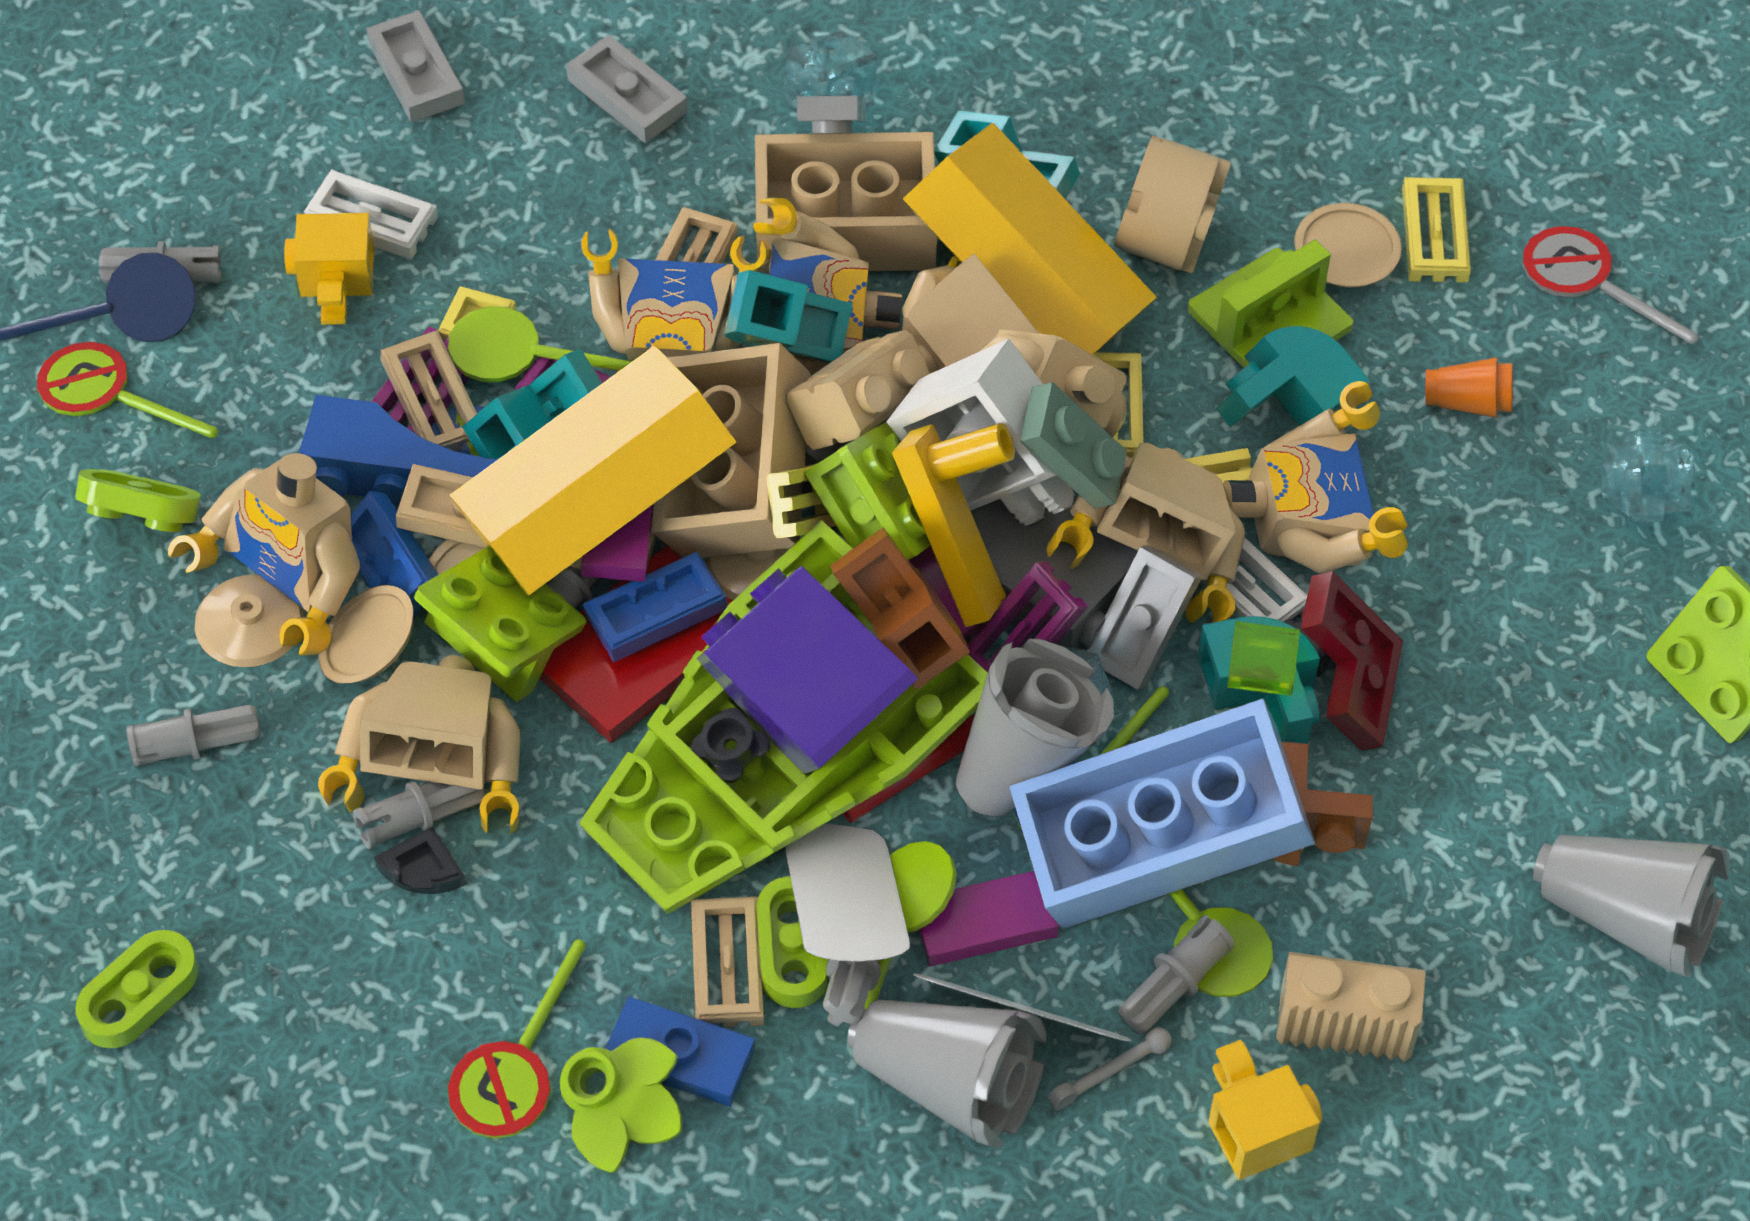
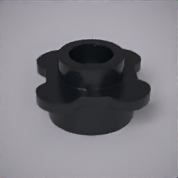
M736 708L726 709L720 714L713 716L704 725L701 734L695 736L692 741V751L701 760H708L716 768V774L726 783L740 780L743 776L744 768L754 758L764 757L770 749L768 735L764 731L753 730L744 713ZM729 741L737 743L736 747L732 750L725 748L726 743Z

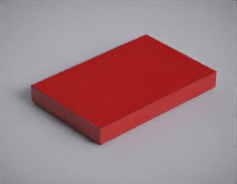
M667 545L650 558L646 575L682 557ZM621 580L607 592H610L618 587H621L631 581ZM727 597L728 606L732 602V600ZM582 610L580 613L585 617L584 610ZM723 612L616 662L612 661L587 620L580 633L554 648L539 679L610 743H613L674 694L685 677L683 670L697 650L702 652L707 645L701 637L715 625Z

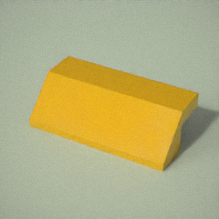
M993 122L947 156L903 198V201L961 263L975 254L1040 334L1061 337L1092 355L1101 349L1111 338L1114 339L1157 299L1155 294Z
M654 345L450 494L449 497L487 547H492L527 596H529L737 442L700 391Z

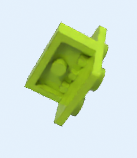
M1316 239L1296 251L1288 250L1284 252L1280 248L1270 250L1189 300L1188 304L1189 314L1243 368L1250 364L1244 356L1264 336L1277 329L1290 326L1308 327L1321 331L1337 341L1351 332L1353 326V319L1325 292L1331 253Z
M885 422L840 448L837 452L804 471L849 546L854 549L884 527L904 555L910 560L931 546L892 455V451L899 445L901 440L888 423Z
M491 546L485 547L420 585L414 596V599L429 612L424 623L481 672L487 673L492 678V681L516 702L522 700L534 690L554 648L580 633L587 621L580 612L546 583L527 596Z
M1720 566L1649 649L1646 658L1728 743L1740 741L1750 729V585L1732 567Z

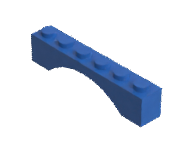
M315 395L299 450L300 454H305L315 461L317 466L316 479L341 497L346 494L366 496L369 491L386 493L393 505H400L413 464L475 477L498 460L452 451L425 440L395 421L376 402Z

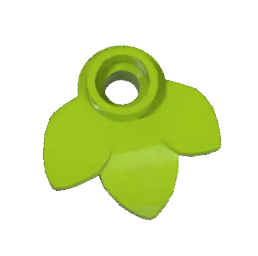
M632 1038L613 1051L600 1047L586 1048L575 1053L567 1061L561 1072V1094L567 1105L574 1110L571 1130L572 1139L581 1154L600 1170L608 1173L617 1172L624 1160L630 1140L639 1144H660L678 1137L683 1130L679 1105L672 1094L661 1085L675 1067L678 1056L662 1043L648 1038ZM597 1072H603L606 1076V1084L603 1090L597 1094H588L586 1084L590 1076Z

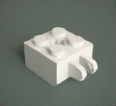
M1009 338L918 379L887 420L888 425L901 441L911 430L933 423L941 441L998 423H1003L1008 428L1015 447V456L1012 461L957 477L970 511L1001 499L1011 514H1015V519H1018L1020 524L1024 523L1027 526L1044 519L1045 507L1049 512L1052 511L1053 514L1073 507L1072 503L1075 494L1072 488L1020 442L1031 389L1043 383Z

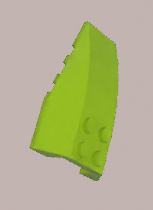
M822 520L734 599L718 619L720 621L731 611L740 620L758 604L750 593L779 568L788 577L802 566L877 638L872 623L834 576L830 566L853 548ZM706 645L702 652L696 651L683 670L685 677L665 706L659 705L647 723L648 732L633 753H626L579 824L669 914L906 777L977 710L988 672L967 654L918 690L913 685L907 688L821 768L804 774L770 741L769 752L764 757L754 758L744 768L743 776L740 780L726 783L716 774V768L708 760H701L692 751L693 739L698 734H701L704 725L709 719L730 708L741 710L752 729L755 731L761 730L696 659L709 648ZM729 741L726 743L725 748L732 750L736 747L737 743Z

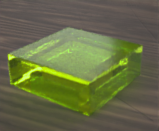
M1235 621L1227 687L1292 696L1300 629Z

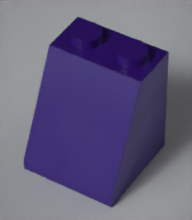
M802 566L788 577L779 568L750 593L752 598L758 603L740 620L730 611L701 637L709 648L696 658L761 731H764L768 735L769 740L804 774L821 768L918 679L902 661Z

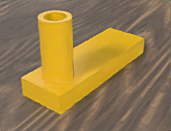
M934 423L911 430L892 451L894 460L965 627L989 621L1006 598V594L957 477L1012 461L1015 456L1012 436L1003 423L988 426L944 441L940 440Z

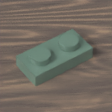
M1053 382L1032 387L1020 442L1095 509L1116 504L1127 450Z

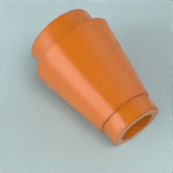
M1494 357L1440 367L1438 369H1426V406H1438L1439 408L1497 418V412H1512L1513 363H1498V358Z

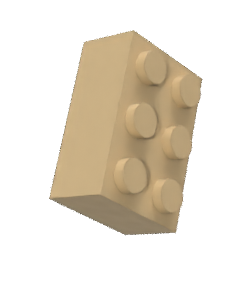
M933 132L755 135L756 222L772 224L774 219L771 207L767 204H761L759 202L760 199L784 198L793 204L795 211L824 222L857 248L859 259L869 263L868 271H906L936 268L937 236L903 201V198L935 169ZM756 232L757 261L760 257L762 240H766L771 247L773 238H782L781 235H764ZM770 259L763 267L758 268L757 272L769 273Z
M780 343L669 357V361L700 391L737 443L654 503L652 533L683 558L694 552H698L700 557L704 558L791 548L800 540V535L776 538V535H774L766 478L768 477L767 474L805 466L806 442L786 400L787 393L802 382L808 381L811 373ZM804 482L783 485L785 498L803 494ZM802 508L787 511L788 522L801 519Z

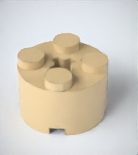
M1152 135L1135 180L1127 209H1125L1114 247L1192 274L1231 162Z

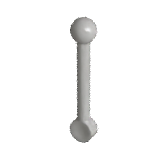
M1160 1027L1151 1029L1147 1033L1144 1042L1071 1084L1068 1082L1056 1087L1048 1095L1049 1102L1056 1111H1059L1073 1103L1078 1095L1148 1054L1165 1053L1172 1044L1170 1033Z

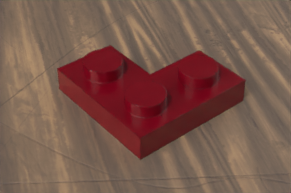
M1334 571L1311 576L1306 605L1302 613L1301 630L1336 663L1332 689L1327 701L1326 718L1359 749L1370 750L1383 747L1403 640Z

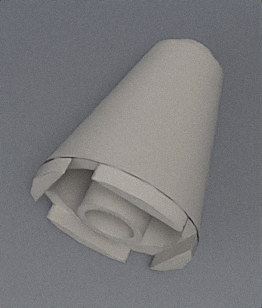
M1028 639L1023 647L1011 648L1012 643L1003 646L999 654L993 659L956 776V787L959 794L975 812L989 816H1004L1010 813L1016 807L1009 786L1068 766L1105 735L1114 718L1113 698L1108 688L1101 695L1097 687L1090 680L1095 670L1084 659L1065 647L1041 639Z
M1561 834L1553 845L1545 843L1542 846L1536 859L1533 879L1541 883V895L1546 900L1670 972L1688 978L1692 975L1690 964L1698 967L1703 960L1721 912L1723 899L1716 898V888L1713 885L1715 877L1728 880L1729 852L1726 848L1713 844Z
M875 1000L867 1009L863 1010L860 1021L854 1025L850 1024L848 1045L850 1048H853V1058L856 1064L982 1145L985 1144L999 1149L1005 1145L998 1138L1002 1131L1016 1134L1034 1102L1042 1078L1044 1063L1033 1060L1035 1040L1046 1044V1030L1041 1018L1024 1011Z

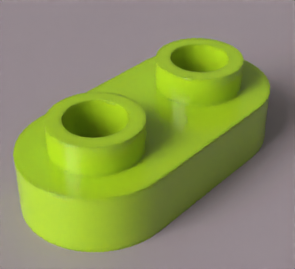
M86 469L81 470L78 474L75 498L87 504L86 512L94 516L122 518L124 513L146 518L145 525L149 528L165 532H180L183 530L184 523L197 521L201 495L199 492L187 487L111 470Z
M791 876L775 879L767 884L760 892L757 900L762 986L767 996L775 1003L788 1008H802L816 1002L826 991L829 980L826 969L828 959L817 957L806 951L799 921L794 924H786L779 919L783 913H797ZM790 971H800L807 976L803 982L797 984L789 983L783 977Z
M157 930L147 933L133 943L82 989L76 1001L75 1012L84 1036L91 1043L103 1048H118L133 1042L191 990L198 977V963L193 947L187 938L171 930ZM170 965L176 968L166 978H156L153 976L154 972L161 966ZM120 1010L125 1012L124 1017L118 1022L111 1024L103 1022L104 1017L111 1011Z

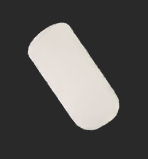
M823 824L786 846V855L801 934L807 952L826 959L861 962L891 958L901 955L909 949V936L888 847L885 840L873 830Z
M913 974L916 977L1095 1033L1120 1040L1132 1041L1130 1038L951 982L926 975Z

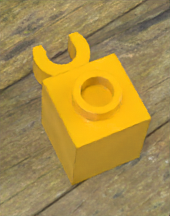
M369 213L297 214L295 238L285 239L284 259L287 275L296 274L300 297L317 296V304L321 306L322 325L346 324V296L372 295L375 247Z
M1241 1039L1216 1049L1215 1053L1220 1062L1214 1064L1212 1069L1223 1091L1213 1095L1208 1123L1238 1180L1313 1151L1319 1125L1323 1117L1320 1104L1308 1084L1299 1085L1289 1064L1258 1076L1251 1055Z

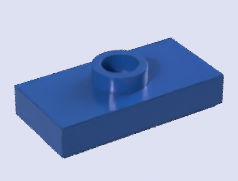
M369 491L351 514L352 542L360 562L359 573L369 589L376 586L390 585L405 591L412 602L414 620L424 608L414 599L418 587L436 577L438 573L411 531L396 527L397 510L387 494Z
M694 552L647 574L645 582L631 581L584 603L583 607L586 619L612 661L616 662L723 612L727 607V597L698 552Z
M628 996L605 1049L613 1051L632 1038H648L658 1041L678 1056L675 1067L661 1084L731 1107L754 1054L755 1038Z

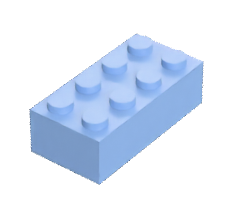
M1263 699L1009 786L1045 908L1062 929L1315 844L1276 723Z

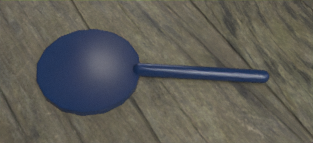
M157 252L139 253L124 260L112 273L106 289V302L0 328V340L110 314L113 323L127 336L143 342L164 341L179 334L190 322L196 306V288L188 270L176 259Z

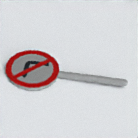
M1558 226L1542 230L1533 236L1523 250V268L1528 279L1540 290L1555 296L1577 297L1590 294L1599 289L1686 342L1695 344L1698 341V335L1692 330L1607 281L1611 273L1612 256L1606 244L1595 234L1578 227Z

